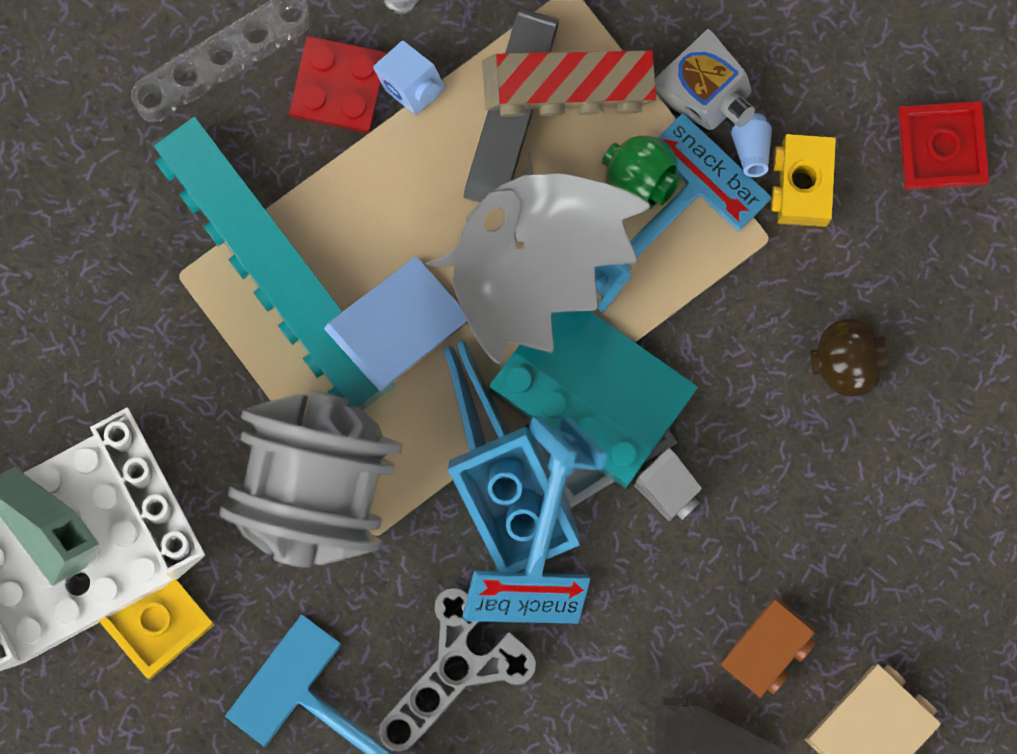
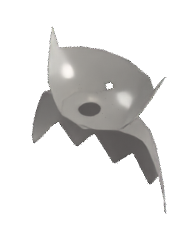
M528 152L529 165L523 176L504 183L494 191L489 192L466 217V225L456 249L437 260L424 263V265L454 266L453 284L462 311L479 343L497 364H500L504 359V352L508 342L551 352L554 350L551 326L552 312L596 310L598 308L595 267L635 264L637 262V257L626 233L623 220L649 209L650 203L624 189L583 177L561 173L534 175L530 152ZM496 208L503 209L506 215L501 227L493 231L486 230L484 220L487 214ZM516 241L524 242L523 249H517Z

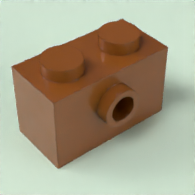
M775 596L723 658L721 666L759 698L767 690L774 694L789 676L784 669L792 659L796 658L801 662L816 644L811 639L815 633V628Z

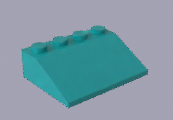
M591 311L552 312L551 326L554 350L548 352L520 344L489 385V393L530 422L532 416H540L553 429H560L562 419L571 418L607 453L603 470H597L626 489L698 387Z

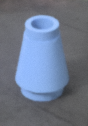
M754 113L752 119L743 127H738L734 123L731 135L744 174L749 177H760L768 172L772 126L767 122L765 116Z

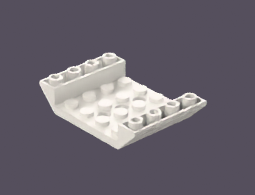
M128 407L91 426L90 429L94 434L92 437L24 472L26 476L75 510L98 541L99 545L87 567L74 574L85 573L89 576L90 587L86 593L80 596L70 593L68 588L69 581L74 575L51 586L0 517V671L35 658L94 626L104 617H110L169 585V582L181 577L205 556Z

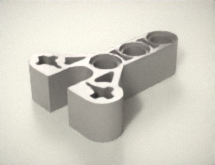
M452 588L445 590L439 594L435 601V613L441 622L438 660L384 718L380 725L379 734L381 741L391 750L405 751L414 746L466 687L498 681H505L511 685H521L529 681L535 672L536 662L534 656L510 632L487 655L479 656L470 652L466 644L467 637L480 621H470L471 623L468 624L463 618L459 619L455 615L449 619L444 616L447 611L444 602L447 599L452 602L457 601L459 598L463 600L464 603L461 609L464 612L468 594L460 589ZM502 650L506 655H511L515 659L521 655L527 659L524 664L527 673L524 676L519 673H515L512 677L508 675L506 671L509 668V664L499 651ZM452 657H462L469 665V672L462 680L454 681L445 675V664ZM426 688L436 690L440 696L438 708L429 713L419 710L416 704L418 693ZM399 719L406 721L411 727V737L406 743L401 745L391 742L387 734L389 725Z

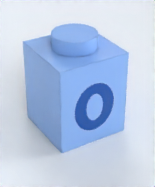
M403 40L373 66L385 91L415 115L432 103L445 89L434 64Z

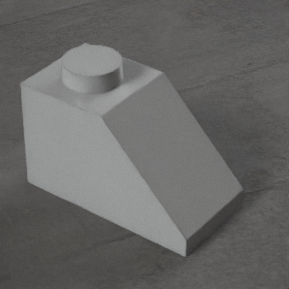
M670 448L638 477L634 485L668 521L676 514L683 520L700 503L695 496L702 488Z

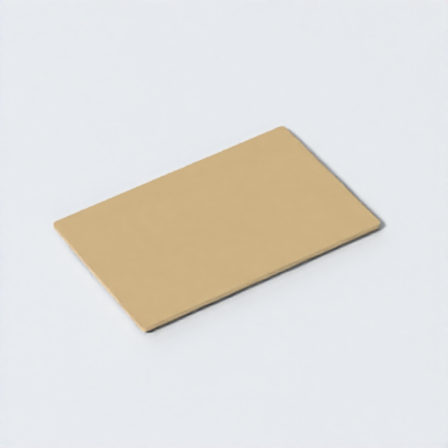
M550 0L535 11L536 13L559 19L551 52L623 51L583 0ZM512 29L442 79L445 89L417 115L404 107L265 209L342 312L415 256L424 264L437 260L456 249L466 225V217L480 203L463 198L488 112L485 107L482 60L496 53L506 52ZM657 94L655 101L642 105V112L618 114L617 107H603L604 112L600 114L580 115L578 108H565V114L541 116L539 109H534L513 180L523 176L529 165L528 152H530L534 175L561 173L605 183L607 166L602 164V160L606 151L613 143L621 145L631 137L640 135L658 138L676 118ZM676 174L680 178L679 185L671 199L664 206L657 203L652 209L645 210L623 220L629 240L686 186V182ZM697 197L637 257V262L630 264L631 269L629 273L632 277L615 301L603 313L598 308L590 311L636 343L763 248L768 242V235L754 217L737 232L703 198ZM501 208L490 211L484 220L485 229L493 231L501 227L505 221V211ZM516 241L518 250L523 249L524 242ZM225 242L219 247L216 245L183 269L179 275L180 281L270 401L295 394L308 396L304 417H306L311 391L329 394L327 391L333 388L332 384L324 374L316 378L302 359L308 354L299 341L294 345L288 341L278 327V324L283 319L274 308L267 312L253 294L259 287L250 275L242 279L228 260L234 254ZM425 266L460 305L453 284L454 266ZM597 292V301L599 304L603 297ZM467 322V324L394 381V388L363 410L379 424L384 437L403 444L401 454H388L382 458L393 463L394 467L392 474L378 475L370 513L381 517L382 520L379 529H367L372 535L379 536L452 482L453 479L448 471V461L470 451L444 348L451 346L459 359L487 444L498 439V436L463 364L457 342L464 340L467 343L488 391L489 385L520 344L508 342L504 352V359L500 364H497L481 346ZM490 394L510 433L530 423L526 418Z

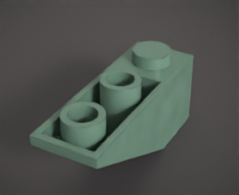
M15 467L0 474V517L51 586L85 569L99 543L75 510Z

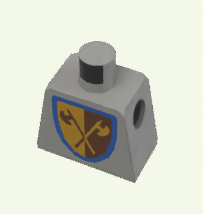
M709 29L702 33L655 78L656 93L666 106L680 114H685L690 120L708 130L715 129L726 117L738 127H743L754 116L755 107L745 100L752 91L746 72Z

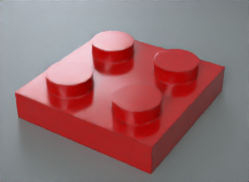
M307 36L289 112L290 118L369 134L381 87V82L373 66L387 55V52Z
M982 101L899 107L897 112L904 190L983 186L989 183Z

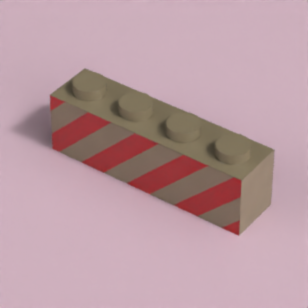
M653 51L496 53L482 60L486 110H500L501 117L523 116L526 114L525 109H539L541 116H554L565 114V108H578L580 115L603 113V107H617L618 114L642 112V105L656 100Z

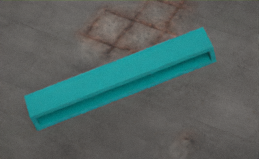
M195 116L155 144L154 147L160 156L159 159L154 161L169 182L175 177L185 189L179 194L193 214L201 210L209 221L204 226L209 236L218 247L225 242L234 254L228 260L242 279L250 275L259 287L253 294L267 312L274 308L283 319L278 324V327L292 345L299 341L308 354L302 359L316 378L324 374L332 384L333 388L327 392L331 395L349 399V408L356 406L363 411L394 388L395 383L392 382L380 392L324 329L326 325L342 313V311Z

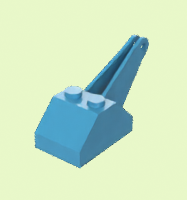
M462 340L457 342L463 364L496 431L498 439L486 444L470 388L459 359L451 346L444 348L470 450L449 460L448 471L499 572H518L527 566L551 471L548 469L550 460L544 448L529 432L527 427L510 433L479 373L467 343ZM563 492L546 559L580 545V535L565 492Z

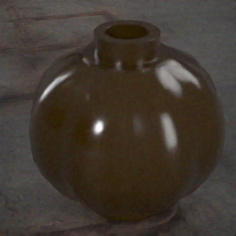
M843 319L836 321L822 333L818 349L810 350L813 375L821 374L831 390L844 396H859L871 391L880 382L879 371L889 370L885 336L874 338L873 327L861 320Z

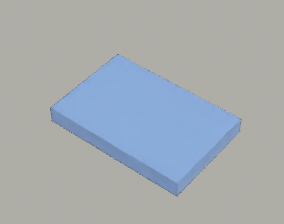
M415 256L331 320L324 329L381 392L467 324V319L458 302Z

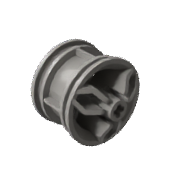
M311 391L306 417H304L308 396L302 394L268 401L242 410L241 418L251 422L256 431L243 430L240 440L252 445L244 484H232L229 488L228 495L239 502L221 505L219 513L222 518L236 523L242 535L263 552L271 554L273 551L274 560L305 568H311L316 545H318L315 564L325 565L379 550L381 540L367 531V529H379L382 520L381 517L370 513L379 474H392L394 464L382 458L388 454H401L403 447L402 443L384 437L379 424L359 407L351 406L349 408V399L317 391Z

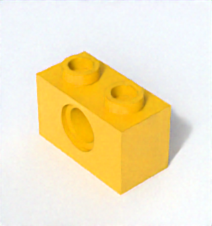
M786 134L782 147L775 146L773 171H780L779 187L773 186L771 211L778 212L777 224L827 227L832 219L836 138ZM798 172L807 174L811 178L813 186L809 189L798 188L792 181V175Z

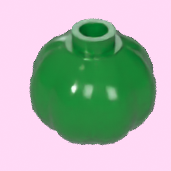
M640 135L631 137L621 145L613 143L606 151L602 160V164L607 166L605 183L643 198L650 203V208L647 210L652 209L657 203L664 206L671 199L680 182V178L676 176L678 163L673 150L664 141L653 136Z

